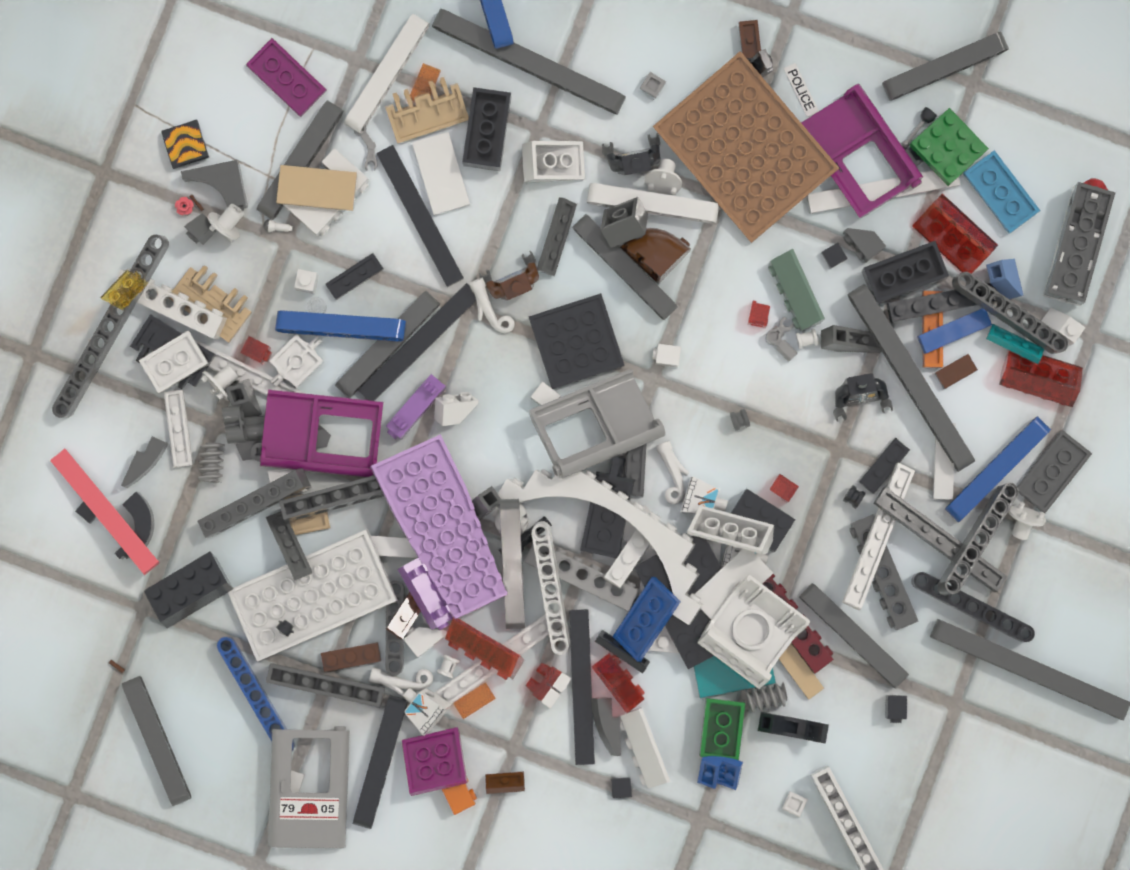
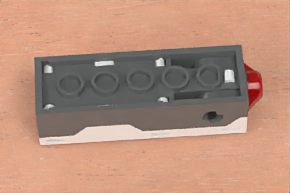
M1090 178L1083 183L1078 182L1072 188L1043 292L1045 297L1076 306H1081L1086 302L1116 193L1109 191L1102 180Z

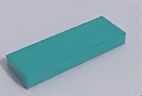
M992 324L986 337L987 340L1036 364L1040 362L1044 352V348L995 324Z

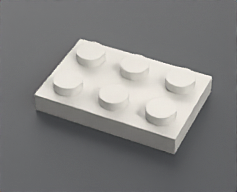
M190 331L183 333L139 360L159 394L209 364Z

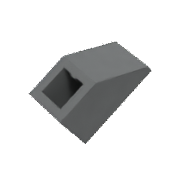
M203 213L184 226L188 230L186 235L196 244L200 242L202 245L217 231L216 229L214 231L209 229L212 224Z
M847 228L843 232L845 242L849 246L852 245L856 249V256L866 263L886 247L875 231Z
M249 379L231 384L225 388L231 405H242L244 417L262 415Z

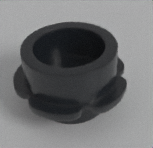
M287 620L283 622L278 621L279 624L276 628L284 635L289 637L291 633H294L292 630L294 626Z

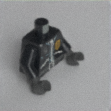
M656 133L657 136L655 138H651L650 134L648 135L650 148L617 155L614 154L612 142H610L609 147L602 144V153L606 156L610 169L621 175L652 170L653 165L660 162L659 145L661 142L659 134Z
M873 373L846 378L844 383L835 391V407L837 408L833 411L836 421H838V417L841 415L844 421L847 419L843 407L882 400L880 405L883 413H885V407H890L892 412V401L888 399L889 394L886 383L881 379L874 378Z

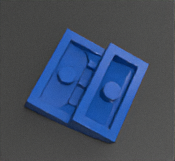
M703 757L697 783L716 789L717 784L736 790L739 785L743 762L727 757Z

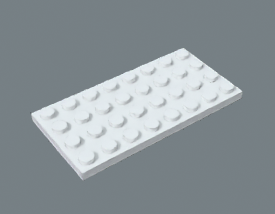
M368 529L305 556L312 569V574L294 581L288 566L285 565L241 584L228 592L257 662L398 601ZM287 620L294 626L292 629L294 633H291L289 637L284 635L276 628L279 624L278 621L283 622Z

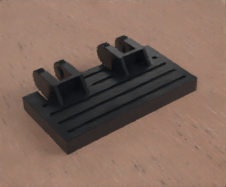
M150 314L130 347L139 351L142 344L144 345L136 359L140 363L139 360L146 356L149 349L155 351L182 335V333ZM198 344L209 364L180 381L178 388L182 390L187 382L196 387L203 377L202 373L208 369L216 354Z

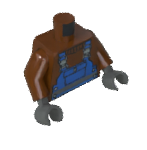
M529 251L530 255L528 257H525L524 254L521 256L527 267L496 281H492L489 270H486L487 275L484 276L479 273V277H483L486 288L493 298L510 300L533 289L534 283L539 280V274L535 264L536 259L531 251Z

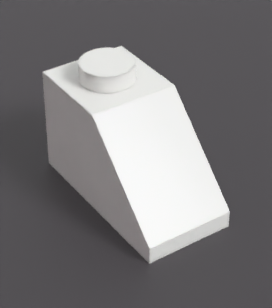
M1050 308L1041 320L1063 335L1070 346L1077 341L1086 328L1072 317L1053 308Z
M412 627L406 633L407 637L403 640L414 654L420 657L449 633L447 630H431V628L422 627L415 629Z

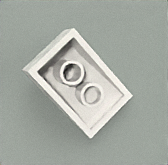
M530 141L522 144L524 182L585 179L583 141Z

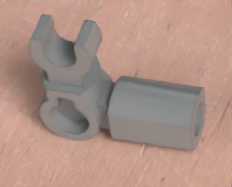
M783 317L778 327L775 326L772 330L768 331L765 339L768 344L775 345V349L789 362L798 353L785 339H781L784 336V332L790 331L794 326L791 324L789 327H785L783 322L787 317Z

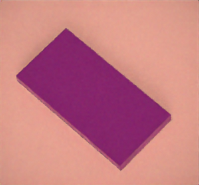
M273 38L246 64L258 78L300 117L327 91Z

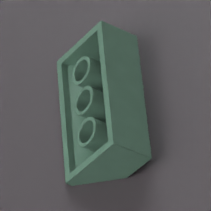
M794 249L771 260L768 270L772 277H776L778 282L776 284L777 290L786 299L784 305L788 312H792L794 317L792 323L795 329L799 328L800 332L822 323L825 317Z

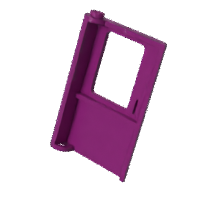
M860 84L852 86L841 98L801 122L840 168L831 177L859 218L868 215L908 188L912 187L914 189L922 183V174ZM871 141L876 144L901 181L898 186L874 201H869L843 163L845 157Z

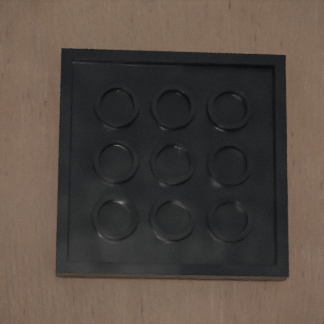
M601 293L528 316L552 389L625 366Z

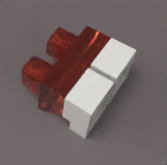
M541 663L536 670L544 676L541 683L531 677L525 686L533 692V696L551 709L561 694L548 686L547 683L562 693L572 678L554 666L550 667L547 664Z

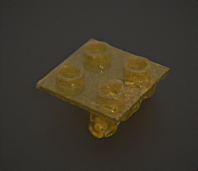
M126 270L100 298L123 310L142 292L148 282L140 278L141 275L138 272L132 273Z

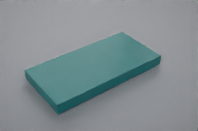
M716 656L694 666L700 698L755 687ZM773 668L770 671L772 676L765 685L776 683Z

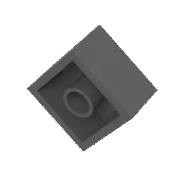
M639 197L604 210L600 230L611 248L621 246L627 241L639 239L645 235L648 214Z

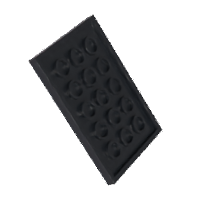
M691 536L693 538L692 542L696 545L684 562L685 565L689 563L696 567V572L700 574L689 590V595L691 593L695 594L722 568L707 539L697 536ZM658 554L635 566L634 569L644 588L651 577H656L672 592L669 577ZM701 609L690 625L673 614L665 625L687 669L714 656L698 644L702 633L711 620Z

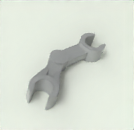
M364 124V131L359 133L354 130V133L357 136H361L368 148L365 169L368 170L367 164L372 162L374 163L375 171L377 168L375 157L376 144L367 134L366 125Z

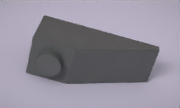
M837 325L821 330V349L836 352H882L869 331Z

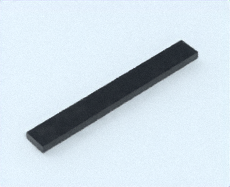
M394 145L376 153L446 286L449 287L463 280L462 273Z
M466 283L358 389L367 400L375 401L476 302L474 292H472L470 286Z
M569 610L575 765L595 764L591 705L589 610Z

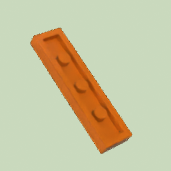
M922 291V296L941 293L943 291ZM943 312L922 316V334L943 325ZM943 346L926 354L923 353V368L943 367Z

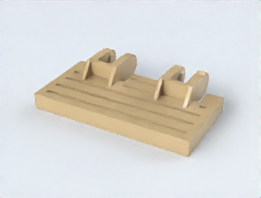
M444 77L440 78L445 94L438 96L435 83L430 81L429 85L434 99L431 100L429 92L414 97L415 106H413L408 89H405L404 96L409 106L401 108L398 94L393 93L398 111L395 112L393 104L385 106L397 144L468 121L469 116L458 83L450 85L452 94H449Z
M204 265L199 272L190 267L172 292L177 295L181 292L189 296L188 300L194 303L198 300L206 304L205 308L211 311L214 308L223 312L222 316L226 317L227 320L220 337L230 343L252 314L245 307L240 314L238 313L248 297L244 295L239 299L235 307L231 308L229 304L237 296L239 290L234 288L228 295L214 285L208 291L218 275L212 273L202 286L198 282L206 274L208 267ZM187 305L184 310L190 314L191 308ZM205 313L200 318L203 324L208 321V316Z

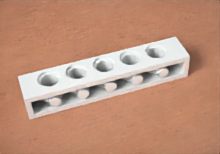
M130 268L127 271L120 270L112 291L118 292ZM137 273V274H136V280H137L138 282H140V281L142 280V278L139 277V276H137V275H138V273ZM150 279L137 303L213 339L219 338L227 320L226 317L222 316L223 312L214 308L211 311L205 308L206 304L198 300L194 303L188 300L189 296L181 292L177 295L171 292L172 288L164 284L160 287L154 284V279ZM131 288L126 292L128 298H131L133 295ZM153 289L157 292L154 300L150 298V292ZM170 297L174 300L171 308L167 306V300ZM187 305L191 308L188 316L184 314V308ZM204 313L208 316V321L205 324L200 319Z
M825 766L810 774L860 870H884L830 767Z

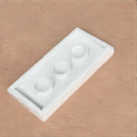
M449 132L412 142L433 215L469 206L470 202Z
M741 549L695 593L696 596L701 598L700 603L703 604L701 610L712 619L741 579L751 575L763 584L773 572L754 552Z

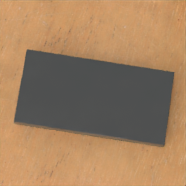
M1061 430L1017 485L1019 494L1041 512L1046 513L1092 453L1065 431Z

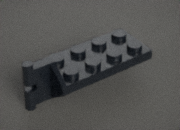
M613 457L610 473L596 471L595 479L600 482L604 480L611 484L613 491L617 493L618 491L623 492L629 496L627 500L631 501L635 479L622 476L626 461L625 457ZM590 502L580 551L617 559L620 554L626 519L606 507Z

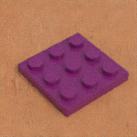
M458 727L402 740L409 794L411 796L468 783Z

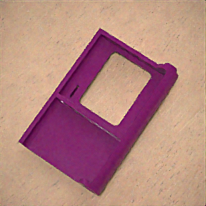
M268 389L260 466L291 470L303 469L310 472L358 477L374 476L370 467L377 463L384 402ZM321 415H332L371 420L372 432L369 455L367 457L317 452L316 443L319 417Z

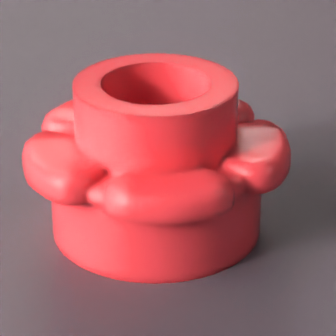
M181 197L180 200L176 201L175 208L178 214L189 215L193 211V201L187 197Z

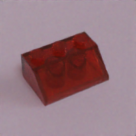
M609 652L591 667L624 711L628 713L645 699L642 696L645 692L639 684L635 686L632 683L631 679H633V676L627 669L623 671L619 666L622 663L620 659Z

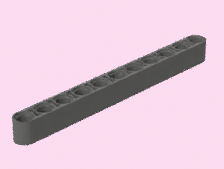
M440 9L432 24L434 29L610 113L618 115L626 99V96L516 43L495 49L489 30L447 10Z
M155 234L146 241L54 402L52 412L56 417H70L75 412L169 247V241L165 236ZM159 238L162 244L160 248L157 249L155 247V241ZM148 255L152 258L150 265H147L145 262ZM138 272L142 273V280L140 282L136 280ZM131 288L133 295L131 298H128L126 292ZM119 305L123 307V313L121 315L117 313V307ZM109 322L114 324L111 332L107 328ZM100 338L104 340V346L102 348L98 346V341ZM90 355H93L95 358V362L92 365L88 360ZM81 371L85 373L84 381H81L79 378ZM71 388H74L76 391V395L73 398L70 396ZM62 404L66 406L65 414H62L60 411Z
M863 284L848 293V298L949 460L951 463H954V468L959 472L974 463L975 459L870 290Z
M940 619L936 620L930 637L1120 720L1124 721L1129 710L1130 702Z

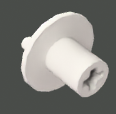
M661 159L658 169L651 170L646 174L644 181L649 191L676 195L682 187V180L674 173L676 167L674 161Z
M230 204L222 215L211 212L208 214V220L212 224L209 229L211 231L216 229L226 236L230 242L237 240L240 234L235 225L244 216V213L234 204Z
M226 365L214 377L204 371L201 380L204 383L208 381L213 388L210 390V393L214 395L218 392L219 394L216 396L219 400L224 398L228 401L229 397L224 390L239 378L235 371L229 365Z
M1019 502L1018 506H1011L1009 514L1016 519L1012 535L1018 539L1027 540L1032 527L1045 525L1046 519L1044 517L1045 513H1039L1024 507L1025 503Z

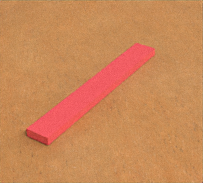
M63 449L50 460L144 575L160 563L66 449Z

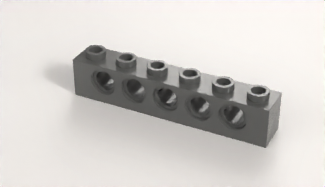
M296 469L205 516L197 522L205 538L213 537L311 485L304 470Z
M370 476L281 500L279 505L284 523L384 497V494L375 476Z
M874 514L850 524L851 528H849L852 538H856L858 541L857 550L859 554H861L865 544L863 534L870 531L875 518ZM886 545L874 575L872 586L875 592L879 591L882 599H879L882 609H886L889 617L886 618L890 628L894 627L895 630H899L918 622V618ZM881 567L887 570V576L884 579L878 576V570ZM888 585L893 586L895 589L893 596H888L885 593ZM896 603L902 606L900 614L893 612V606Z
M270 663L266 683L379 708L382 706L385 692L383 687Z

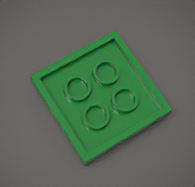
M948 108L909 144L947 186L953 183L989 149L951 108Z

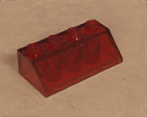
M943 193L912 225L929 243L936 241L940 253L962 273L969 272L972 274L998 246L993 239Z
M1007 350L999 385L1064 406L1073 407L1081 389L1083 367L1042 355L1040 362L1036 364Z
M453 617L445 637L449 642L448 646L456 651L459 648L465 651L464 655L474 661L477 658L482 661L480 665L488 670L493 668L498 671L496 675L505 680L507 678L513 680L525 660L501 643L459 618L454 619Z

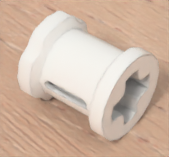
M815 329L802 334L796 333L799 349L808 345H818Z
M444 654L441 668L437 670V673L453 678V671L460 660Z

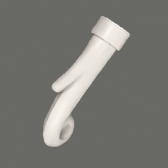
M483 277L470 282L469 286L472 292H474L477 302L478 320H482L484 312L487 320L495 330L500 333L511 332L515 325L514 320L510 316H502L497 320L485 288L486 284ZM503 321H507L509 326L504 327L501 324Z
M670 441L657 445L656 449L658 454L661 455L676 486L667 489L665 498L670 504H678L684 498L685 493L681 472L685 475H688L689 472L675 457ZM672 492L677 493L675 499L671 497Z
M372 668L369 683L384 685L403 697L404 692L401 689L424 690L432 684L433 675L427 669L419 670L416 674V682L390 675L381 671V669ZM421 675H426L427 680L422 683L420 677Z

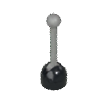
M925 107L920 115L922 121L908 139L902 142L903 148L909 147V142L924 123H931L935 120L937 115L931 109Z

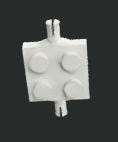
M296 334L269 361L279 373L271 383L277 387L285 379L297 389L324 362L315 351V348L322 340L316 336L310 343H307Z

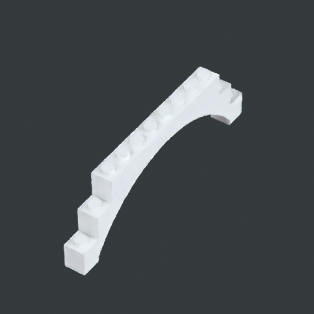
M542 468V470L534 471L525 487H523L524 483L517 478L506 480L498 493L501 499H519V503L543 497H571L601 505L626 519L649 541L664 565L672 592L681 601L673 615L688 625L693 622L703 604L700 603L701 598L693 593L691 595L688 594L700 575L696 572V567L689 563L687 565L684 564L696 545L692 542L693 538L686 533L681 535L676 531L677 527L669 522L664 524L660 521L661 517L653 512L647 513L644 511L645 507L635 501L633 504L627 500L629 496L621 491H618V493L613 491L611 484L604 480L602 482L595 479L596 475L589 470H586V472L582 470L561 479L556 475L551 478L552 474Z

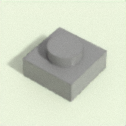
M649 72L640 89L656 99L666 81Z

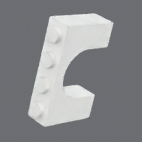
M335 148L322 161L323 166L328 170L357 172L355 197L359 193H364L369 187V179ZM284 205L287 210L317 237L320 235L324 236L330 229L329 225L333 221L337 222L343 215V210Z

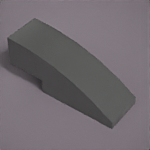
M152 436L144 453L136 451L121 486L129 488L142 479L157 464L164 454L168 443Z
M591 698L594 722L603 744L611 755L621 756L620 717L612 715V698Z

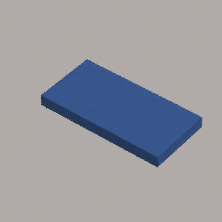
M651 577L612 637L637 662L642 661L681 601L656 577Z

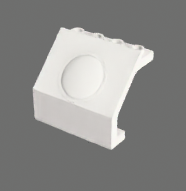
M748 575L745 579L739 581L709 621L698 644L760 689L770 680L772 676L770 671L793 639L808 627L810 620L751 575Z

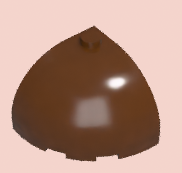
M646 228L645 235L641 238L632 239L619 246L657 284H660L691 250L689 242L683 237L679 239L675 235L658 228Z

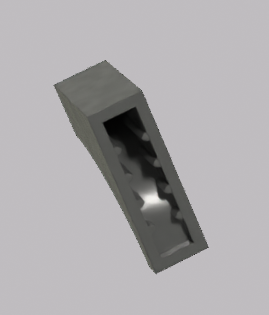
M237 160L181 171L184 182H202L218 190L223 196L227 208L230 204L238 206L242 211L248 207L240 164Z

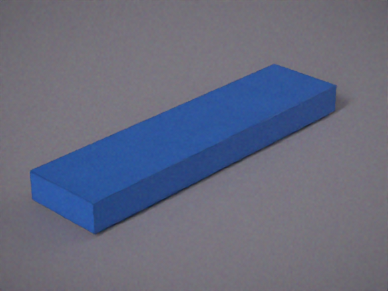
M981 308L917 336L923 353L926 354L989 327L992 323L987 311Z

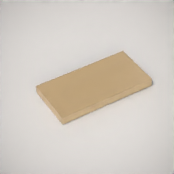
M280 165L276 203L353 211L357 172Z

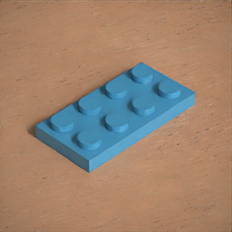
M995 150L963 173L1008 234L1041 211Z

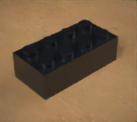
M473 87L462 160L463 166L501 171L511 104V92Z
M936 241L866 266L861 270L866 285L878 305L949 277Z
M209 551L144 590V593L160 623L169 628L233 590V587L218 559Z

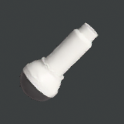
M267 219L263 224L266 232H273L275 230L289 232L293 229V226L289 224L276 223L271 219Z

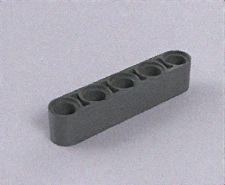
M391 581V586L398 584L401 588L400 593L396 595L398 601L394 602L401 605L405 599L404 585L400 581ZM393 603L386 606V626L394 616L390 611V606ZM386 630L385 668L390 675H399L404 669V640H400ZM392 642H398L400 645V650L397 653H393L390 650ZM392 661H397L400 664V669L397 672L390 670L389 666Z

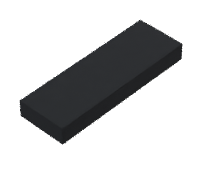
M374 253L327 282L326 286L335 300H338L384 270Z
M894 438L859 483L874 494L893 472L896 463H900L910 449L897 438Z
M604 630L600 632L594 641L641 673H644L650 663L645 657L642 661L637 662L612 635Z

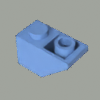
M1015 258L999 260L986 265L990 283L999 293L1009 300L1024 296Z

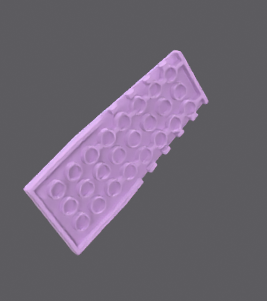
M441 434L370 467L397 523L421 563L427 567L428 571L426 572L443 601L450 608L454 619H458L507 595L501 575L495 565L494 557L488 547L486 536L484 537L480 521L474 511L475 508L466 485Z

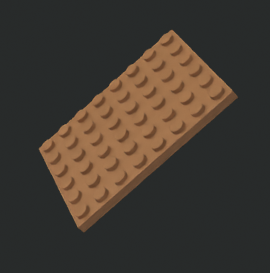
M741 51L653 126L751 243L839 169Z

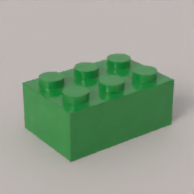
M705 698L699 751L700 757L719 756L739 760L745 702Z

